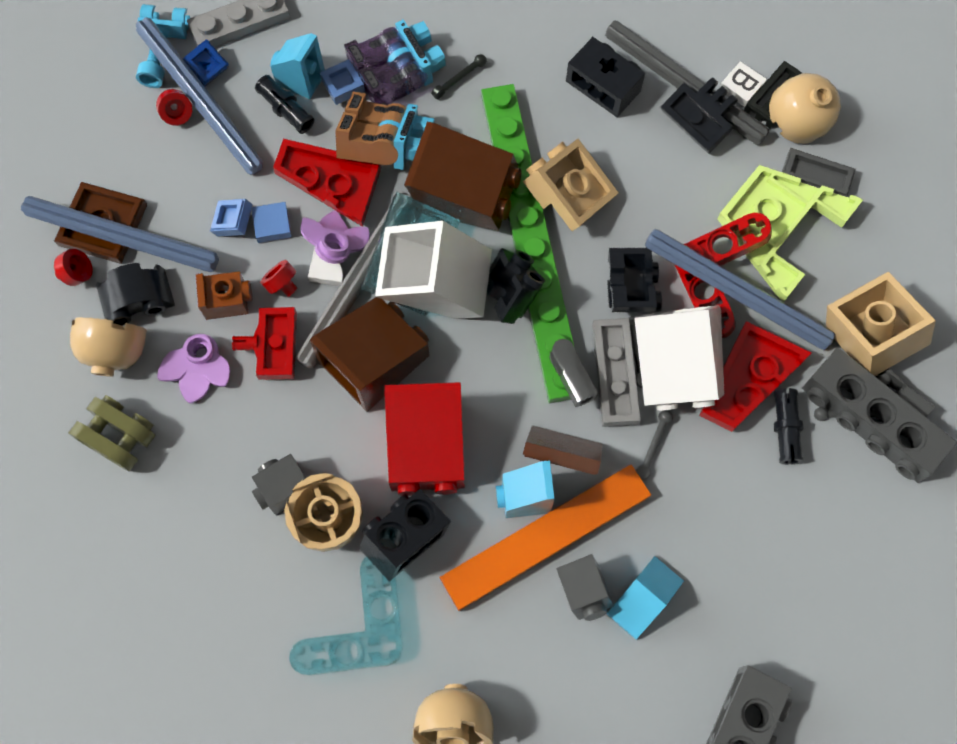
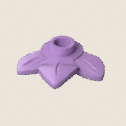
M336 210L325 215L320 222L305 217L301 222L300 229L303 237L315 246V251L319 258L328 263L339 264L346 261L350 253L362 251L369 240V229L367 227L348 229Z
M196 334L185 341L183 348L170 351L163 358L158 369L157 378L159 381L166 382L179 381L182 396L189 404H192L207 394L211 384L219 387L227 386L230 378V367L227 360L219 355L218 345L212 337L206 334ZM200 348L207 349V353L203 357H196V352Z

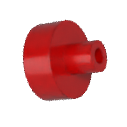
M168 89L162 92L156 101L158 114L169 125H182L192 115V104L185 93L180 90Z
M69 249L55 258V276L66 285L77 286L91 278L93 273L92 263L89 257L81 250Z
M287 260L276 264L260 281L270 294L281 290L289 297L298 288L291 281L296 274V270Z

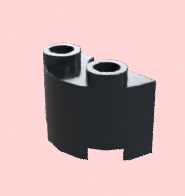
M501 248L490 266L487 294L498 301L494 308L502 323L514 324L517 318H522L545 282V279L532 267L534 263L533 258L521 250H516L515 253Z
M609 248L610 280H607L609 308H612V312H661L662 294L661 291H655V286H653V283H658L659 264L658 262H653L652 251L647 248Z
M139 263L119 266L106 273V281L96 283L104 318L113 320V324L123 326L125 323H130L131 316L138 312H144L148 316H155L163 313L166 308L175 306L166 271L157 264L154 266V269H141Z

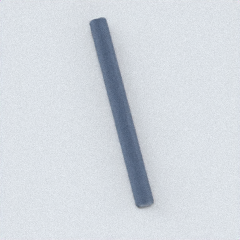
M145 17L143 20L136 23V31L247 174L254 175L256 172H259L263 168V160L152 19Z
M33 196L25 197L21 205V211L28 217L203 271L214 272L219 262V257L215 252Z
M654 229L649 234L645 242L647 249L819 349L825 350L832 344L835 336L833 331L662 231Z

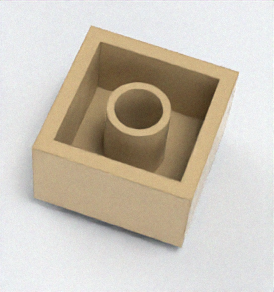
M889 271L829 304L826 314V328L834 332V340L852 359L874 376L931 345L936 322Z

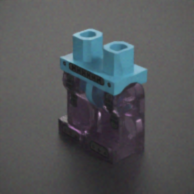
M403 19L395 23V27L386 28L377 36L358 44L355 39L344 44L347 60L351 61L364 83L365 93L372 103L389 105L419 89L423 84L427 86L433 83L432 73L446 66L445 55L438 45L424 52L421 49L422 46L432 42L430 31L424 21L408 27Z

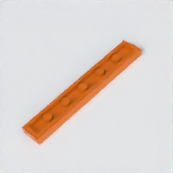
M632 464L439 578L457 610L461 611L651 497V493Z

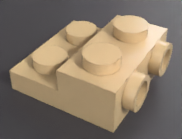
M578 138L568 146L563 141L547 153L550 158L548 162L542 157L526 169L530 176L523 180V183L544 209L551 204L571 231L580 227L619 193Z

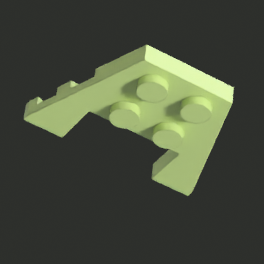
M759 165L720 212L717 219L724 226L754 212L767 216L772 228L771 239L763 247L745 255L777 297L785 302L805 274L778 256L776 252L811 208L842 228L863 200L853 195H850L848 198L833 193L834 189L823 185L817 188L802 183L801 178ZM755 223L749 226L750 232L741 237L739 230L734 231L739 246L744 245L742 237L753 233L755 237H760L762 235L761 229L764 226L757 227Z

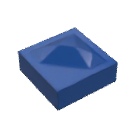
M207 39L183 58L204 87L229 67V64Z

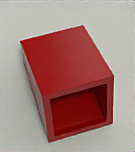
M461 382L385 385L388 480L391 491H398L400 496L404 494L412 496L419 489H435L436 494L449 495L457 493V489L465 488Z

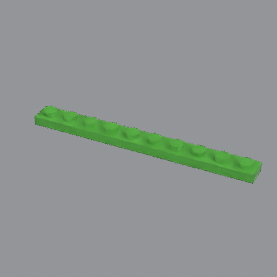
M514 84L481 89V97L492 146L514 154L522 172L520 184L517 189L513 188L510 197L511 208L508 216L515 251L521 250L530 255L534 260L532 267L545 279L543 286L530 304L528 311L548 402L550 404L571 400L549 358L553 345L557 340L567 339L573 345L574 343L543 209L523 183V180L530 176L526 169L532 165L515 87Z

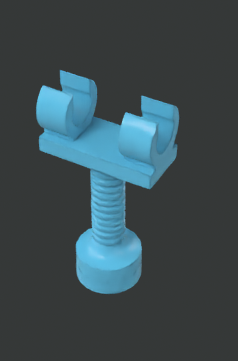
M143 4L141 6L138 21L148 17L152 19L166 38L186 39L189 29L187 19H190V16L186 15V8L175 7L172 11L171 21L159 19V12H154L156 5ZM151 50L149 51L147 61H143L138 65L136 80L146 87L159 88L162 86L165 70L160 66L161 62Z

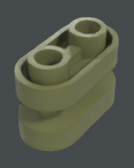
M107 395L102 400L94 397L86 408L87 411L94 415L91 422L86 426L76 421L68 434L114 464L130 472L138 461L135 456L130 454L136 443L146 448L156 436L150 431L154 425L137 413L132 418L121 412L124 406ZM107 424L124 434L118 444L100 435Z

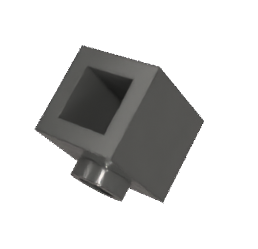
M292 454L279 461L272 459L258 468L259 473L252 476L257 488L252 490V493L263 510L269 507L277 516L284 511L286 502L288 503L294 487L297 483L306 479Z
M592 554L556 568L571 611L578 620L584 618L586 621H592L601 618L607 613L606 609L614 607L599 564Z

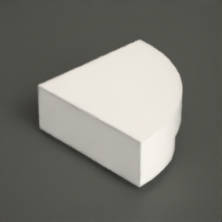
M314 247L308 273L309 282L340 286L344 280L340 263L332 264L325 262L316 254Z

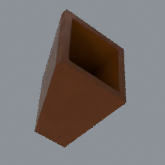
M427 121L404 186L423 214L499 231L502 220H506L509 216L511 208L510 197L513 188L517 189L520 184L522 172L514 154Z
M375 297L323 329L310 339L319 364L366 412L385 397V385H398L430 356L427 343L429 338L417 325L409 326L403 320L405 317L403 312L394 302L390 301L387 304L378 297Z

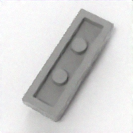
M238 0L187 19V22L197 45H200L207 39L213 47H217L291 18L284 0Z
M629 318L593 320L592 329L602 427L638 425L641 420Z

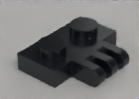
M713 77L697 93L684 82L661 106V110L708 154L733 130V126L723 116L738 101L735 96L731 95L723 103H720L728 93V90L723 86L713 95L710 94L718 85V81Z

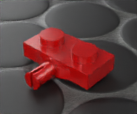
M295 307L259 308V322L254 336L232 337L233 351L254 350L257 358L256 376L258 380L294 379L297 323Z

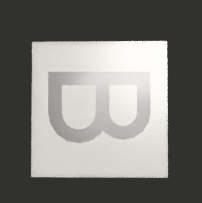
M740 61L721 82L720 87H725L728 90L726 95L735 96L738 99L737 102L745 107L767 79Z

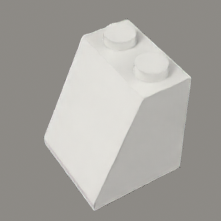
M445 221L385 227L375 296L454 319L484 317L492 249Z
M720 305L651 312L635 317L645 406L656 405V410L659 411L677 409L678 403L692 402L694 408L714 406L715 400H719L724 395Z

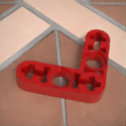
M750 213L684 245L722 266L767 244L772 236L771 223L767 216L762 213ZM755 223L757 227L764 226L761 229L762 235L760 237H755L753 233L742 237L744 245L739 246L734 231L739 230L741 237L750 232L749 226ZM718 238H729L733 242L729 252L718 254L713 250V244ZM675 265L694 308L714 306L715 304L720 305L721 318H729L724 321L725 328L722 329V339L731 335L735 329L736 321L724 293L715 288L713 295L709 299L702 300L697 298L694 293L695 288L704 281Z

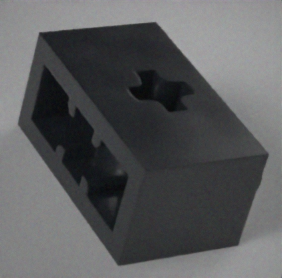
M592 36L568 62L566 82L618 118L641 92L645 72L636 63L628 61L617 54L610 45L602 43Z

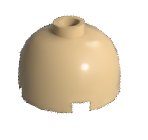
M802 73L783 82L773 92L769 103L770 119L773 124L777 122L778 127L782 130L780 134L787 140L808 144L824 136L837 122L841 108L840 96L836 87L827 78L811 73Z
M78 317L75 320L72 319L70 347L74 357L80 363L92 367L91 374L113 377L114 370L128 369L137 362L142 355L147 330L129 323H125L124 327L113 324V320Z
M328 473L311 475L297 483L284 509L286 525L295 540L308 549L321 552L338 550L350 543L359 531L363 517L361 499L352 484Z
M448 684L444 689L437 690L424 698L416 712L412 741L414 744H493V718L486 702L480 696L468 691L465 685Z

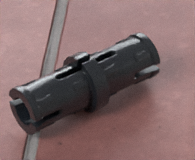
M265 75L257 81L255 85L256 92L261 94L273 106L272 110L277 116L284 117L300 134L310 130L315 119L297 103V98L294 94L282 89L270 75ZM278 98H280L292 111H290Z
M786 388L774 391L777 421L774 422V432L778 433L779 463L788 465L789 460H791V465L804 462L800 432L803 431L804 427L803 421L799 420L798 390L789 388L788 394H786Z

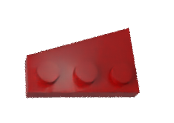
M284 138L273 166L276 175L362 227L382 168L379 164L339 159L335 150Z
M746 321L723 366L724 395L719 400H715L714 406L703 407L699 416L732 432L812 352Z

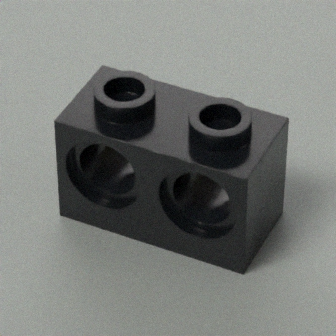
M421 489L411 497L407 494L401 496L391 506L390 514L383 519L379 516L375 517L362 530L364 536L359 549L389 582L441 539L451 523V520ZM408 517H417L424 525H415ZM390 539L396 544L397 548H387L380 540Z

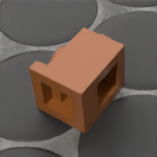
M240 271L204 276L203 273L196 274L198 308L206 320L248 314L247 302L253 300L252 288L249 280L244 281Z

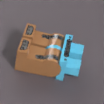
M353 91L345 112H343L335 130L337 158L379 165H391L394 163L395 169L404 170L407 160L413 161L427 121L435 123V119L418 116V105L408 104L405 107L399 103L383 105L367 102L365 93Z

